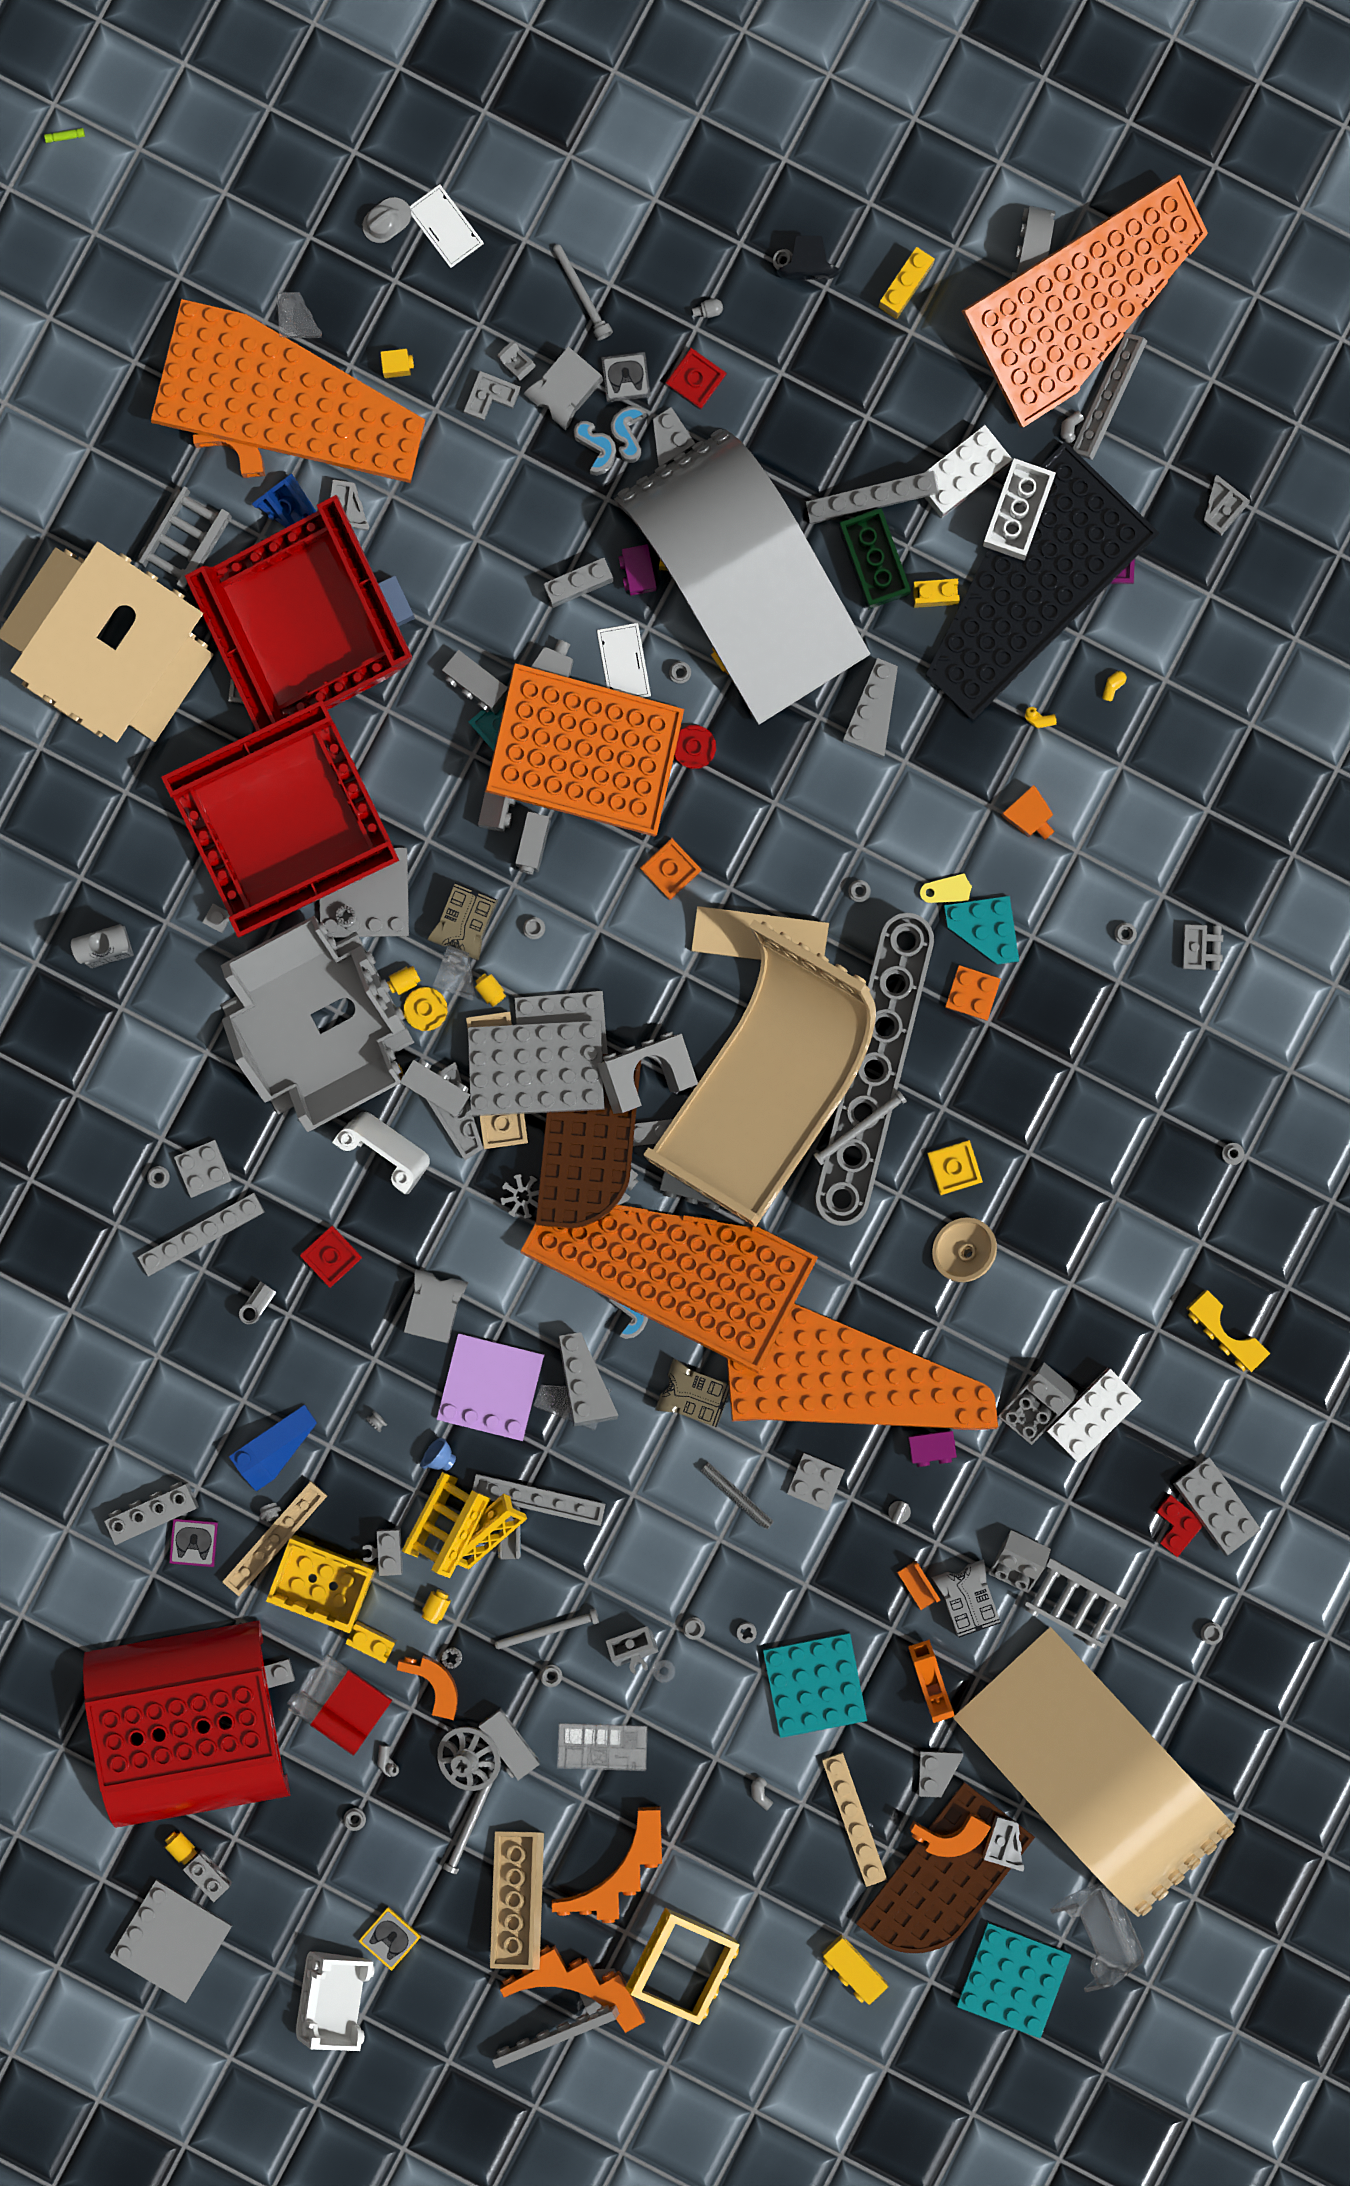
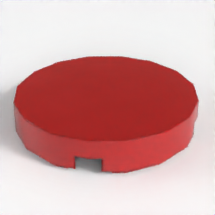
M689 725L681 729L674 754L677 762L689 769H701L707 766L713 760L716 752V741L713 735L705 727L699 725Z

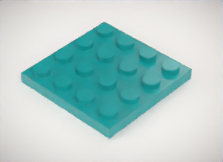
M850 1632L763 1649L780 1738L867 1721Z
M987 1922L956 2006L1041 2038L1071 1958V1953Z

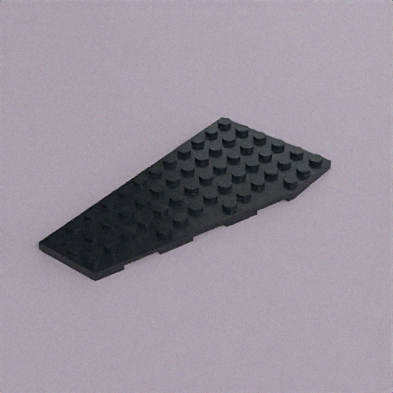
M1066 441L1040 466L1056 474L1025 561L988 549L926 673V676L972 721L1160 534Z

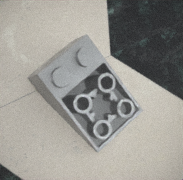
M1043 1363L998 1417L1032 1445L1073 1402L1078 1390L1046 1363Z

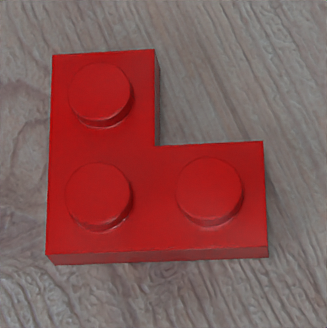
M1169 1494L1156 1512L1173 1526L1159 1543L1178 1557L1203 1525L1194 1513Z

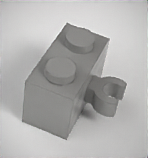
M401 1528L378 1529V1548L370 1544L364 1545L363 1549L371 1550L372 1555L371 1557H364L363 1561L371 1562L378 1558L379 1576L402 1575Z
M648 1626L606 1641L612 1662L617 1667L630 1662V1671L634 1675L637 1674L635 1670L637 1664H642L645 1671L648 1670L647 1663L641 1658L659 1652L653 1632Z

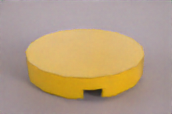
M429 987L418 988L412 991L405 1000L404 1016L407 1022L415 1029L432 1031L440 1027L446 1019L448 1013L447 1002L444 996L435 989Z

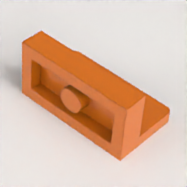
M916 1560L897 1571L920 1610L935 1601H940V1598Z

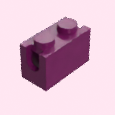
M648 544L622 549V556L618 557L620 568L626 571L627 577L623 578L625 591L629 590L630 596L656 591Z
M952 1430L908 1436L911 1462L913 1464L917 1463V1467L929 1466L930 1461L939 1460V1464L950 1463L952 1458H957Z

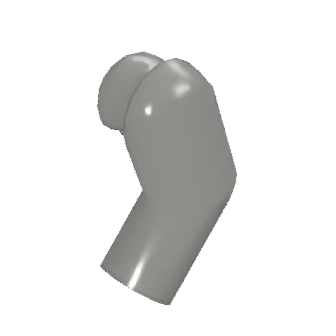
M1079 411L1069 416L1061 424L1060 435L1067 443L1075 440V426L1084 420Z

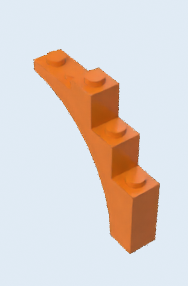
M638 1807L637 1827L633 1842L616 1870L603 1882L586 1892L571 1897L552 1899V1912H557L559 1916L570 1915V1912L590 1915L592 1911H597V1920H602V1923H614L615 1919H619V1892H623V1895L626 1896L636 1895V1892H641L640 1865L644 1864L645 1868H656L658 1864H662L660 1807Z
M546 1945L540 1949V1970L522 1969V1974L516 1977L514 1975L508 1976L502 1981L503 1984L500 1986L503 1997L535 1987H559L586 1995L602 2006L608 2005L610 2008L616 2005L620 2013L616 2020L625 2033L645 2022V2016L634 1996L630 1995L625 1988L627 1983L620 1970L615 1973L614 1971L606 1973L602 1976L603 1980L600 1981L588 1958L584 1960L578 1958L569 1964L570 1967L567 1968L555 1945L552 1947Z

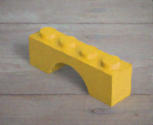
M1204 1290L1186 1308L1190 1312L1188 1317L1196 1324L1200 1322L1205 1327L1203 1332L1211 1340L1216 1338L1221 1343L1218 1347L1227 1356L1231 1353L1236 1359L1234 1363L1243 1372L1245 1370L1252 1372L1270 1353L1254 1337L1244 1340H1235L1229 1337L1222 1329L1220 1323L1223 1305L1208 1290Z

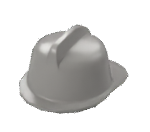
M394 197L382 201L371 209L363 221L365 236L375 243H385L393 238L410 222L411 209L408 203L403 199Z

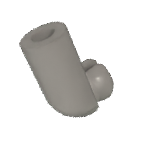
M379 1745L378 1767L385 1775L389 1777L396 1776L399 1773V1768L389 1758L390 1746Z
M757 1777L751 1784V1796L754 1801L767 1811L772 1806L773 1801L765 1795L764 1787L767 1785L766 1780L762 1777Z

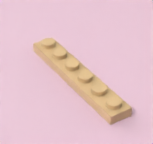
M311 1481L223 1580V1583L236 1595L240 1596L328 1495Z
M843 1752L822 1759L866 1887L887 1880Z

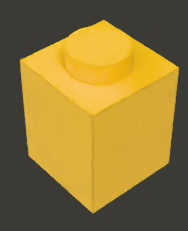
M407 349L381 352L384 378L411 375L410 369L414 368L413 355H409Z

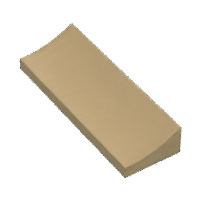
M697 906L692 952L761 960L759 943L749 927L756 920L759 923L763 921L774 928L773 931L778 934L781 932L787 934L792 938V942L797 945L799 942L810 948L811 953L815 955L820 953L825 956L829 923Z
M495 1832L490 1968L540 1970L544 1833Z

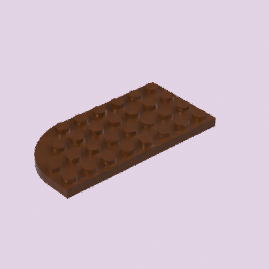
M641 1060L636 1065L633 1075L637 1093L639 1089ZM604 1087L605 1110L547 1113L536 1226L566 1229L580 1228L602 1219L616 1207L625 1194L630 1180L637 1108L624 1113L613 1114Z
M963 1782L928 1829L941 1835L954 1833L960 1829L970 1812L988 1822L991 1828L995 1815L1009 1820L1013 1819L966 1782ZM1019 1824V1841L1021 1842L1022 1855L1035 1836ZM991 1828L976 1848L966 1854L955 1857H941L930 1854L924 1849L927 1841L923 1843L918 1841L858 1918L856 1925L887 1948L904 1953L930 1952L954 1941L961 1935L1011 1870L1009 1867L982 1859Z

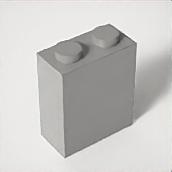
M532 812L527 813L515 863L522 873L533 875L534 871L539 872L551 823L549 816Z

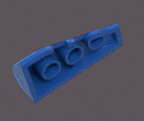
M303 1405L234 1452L229 1458L255 1491H258L277 1477L317 1422L306 1405Z

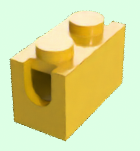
M958 579L914 582L912 585L914 608L958 605L960 601L957 589Z
M357 1621L345 1644L386 1663L397 1640Z

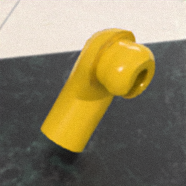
M1116 671L1108 677L1102 699L1113 701L1115 690L1126 682L1127 677L1124 672Z

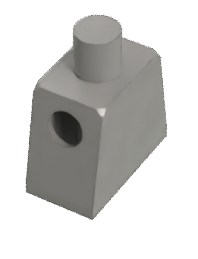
M558 639L554 650L544 647L531 668L570 678L573 659L566 656L570 644Z

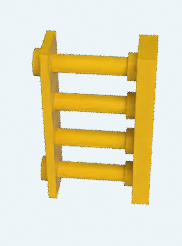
M442 1472L407 1538L402 1552L418 1557L421 1553L435 1562L431 1569L432 1571L450 1578L491 1498L473 1490L469 1495L455 1486L458 1478ZM450 1494L465 1502L460 1515L445 1506ZM440 1514L455 1522L450 1534L435 1526ZM430 1533L445 1542L439 1554L424 1545Z

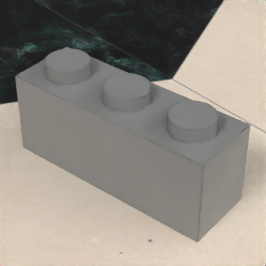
M602 558L548 581L543 585L554 608L612 583L613 577L605 558Z
M458 650L442 669L446 675L445 680L453 687L458 685L462 688L461 693L468 699H476L479 702L477 705L488 713L490 710L496 715L505 704L508 687Z
M422 1059L419 1062L413 1060L401 1079V1084L458 1118L470 1099V1094L467 1093L469 1088L459 1082L457 1085L449 1082L450 1077L440 1070L437 1074L430 1070L431 1065Z
M501 1708L479 1724L480 1730L486 1733L496 1744L500 1759H503L506 1763L505 1770L511 1778L516 1777L519 1781L540 1765L538 1757Z

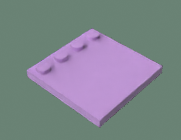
M458 1333L437 1420L523 1441L544 1354Z

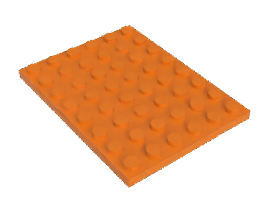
M515 663L512 669L485 792L655 837L659 828L684 709Z

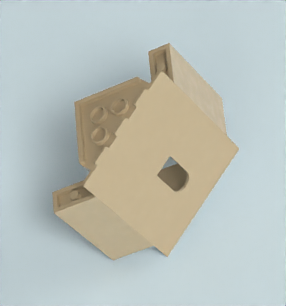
M98 541L85 560L81 557L76 560L77 556L69 550L65 549L63 552L55 547L0 629V639L22 653L11 669V672L24 680L21 685L99 737L105 734L115 742H118L130 725L150 740L156 742L214 655L207 650L209 645L198 638L195 641L196 635L191 633L204 613L183 600L185 596L177 590L173 589L170 591L158 583V577L149 571L144 573L130 564L132 560L122 553L117 555ZM127 605L134 610L136 619L117 649L114 650L99 640L97 636L113 612L119 606Z

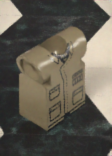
M455 882L440 922L427 940L443 947L455 945L462 955L479 961L482 938L498 900Z
M673 1358L667 1374L669 1387L660 1394L655 1410L679 1413L717 1427L729 1396V1383L693 1371Z

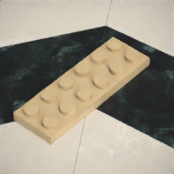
M510 1012L466 1018L467 1028L512 1025ZM524 1114L480 1116L484 1149L528 1143Z

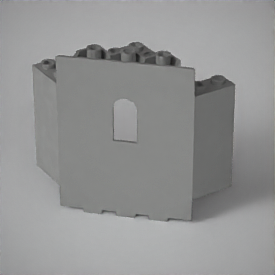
M315 916L221 965L226 981L237 995L221 1004L227 1016L222 1019L236 1063L265 1103L271 1101L278 1114L294 1107L299 1121L307 1132L402 1083L399 1077L401 1069L397 1062L393 1061L396 1059L394 1053L414 1043L403 1022L405 1016L400 1007L396 1008L388 993L391 991L385 979L381 980L374 966L376 961L372 953L366 951L357 932L336 943L333 936H327L329 932L323 921L319 923ZM339 999H350L355 1005L354 1015L350 1019L320 1034L311 1014Z

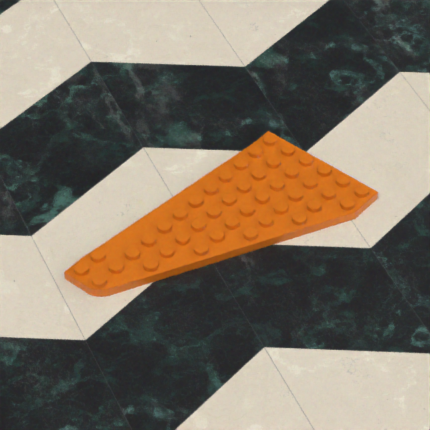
M796 1304L793 1305L758 1373L726 1358L732 1422L778 1420L936 1427L960 1430L998 1428L995 1396L987 1385Z

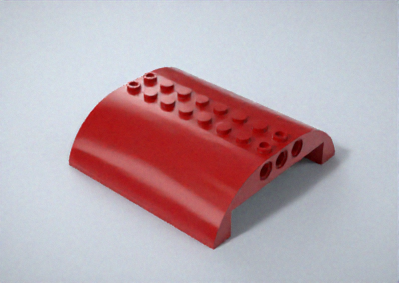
M337 495L317 504V512L214 567L202 566L185 575L200 611L204 613L203 617L256 731L323 700L329 710L391 677L412 660L409 648Z
M323 700L161 777L170 797L174 799L227 909L230 916L228 918L238 938L399 861L382 820Z

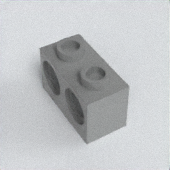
M203 1850L183 1869L213 1902L233 1883Z

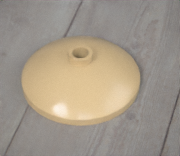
M975 1218L956 1219L944 1226L936 1236L932 1249L933 1261L938 1271L946 1278L955 1282L973 1281L984 1275L992 1266L997 1253V1242L994 1233L984 1222ZM969 1252H972V1255L970 1257H967V1254Z

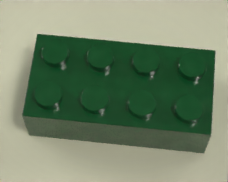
M882 508L840 522L839 530L868 610L909 596L911 589Z

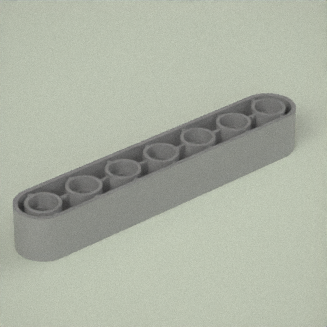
M913 913L898 914L884 925L879 934L867 987L870 989V994L875 1002V1024L880 1018H888L893 1022L894 1030L889 1036H881L876 1032L874 1026L873 1035L861 1067L835 1110L826 1148L860 1123L854 1117V1108L858 1104L865 1103L869 1105L872 1113H874L896 1096L895 1093H897L934 944L932 928L919 915ZM909 932L914 936L915 945L911 950H902L897 945L896 940L900 933ZM898 975L904 980L905 985L902 992L892 993L887 989L886 980L889 976ZM875 1060L882 1065L883 1074L879 1079L874 1080L866 1076L864 1068L867 1062ZM892 1110L824 1160L815 1190L814 1203L818 1214L828 1223L839 1226L851 1225L860 1220L866 1213ZM849 1146L857 1147L862 1154L861 1161L855 1166L846 1164L843 1159V1152ZM839 1189L848 1191L851 1196L849 1206L844 1209L837 1208L832 1202L834 1192Z

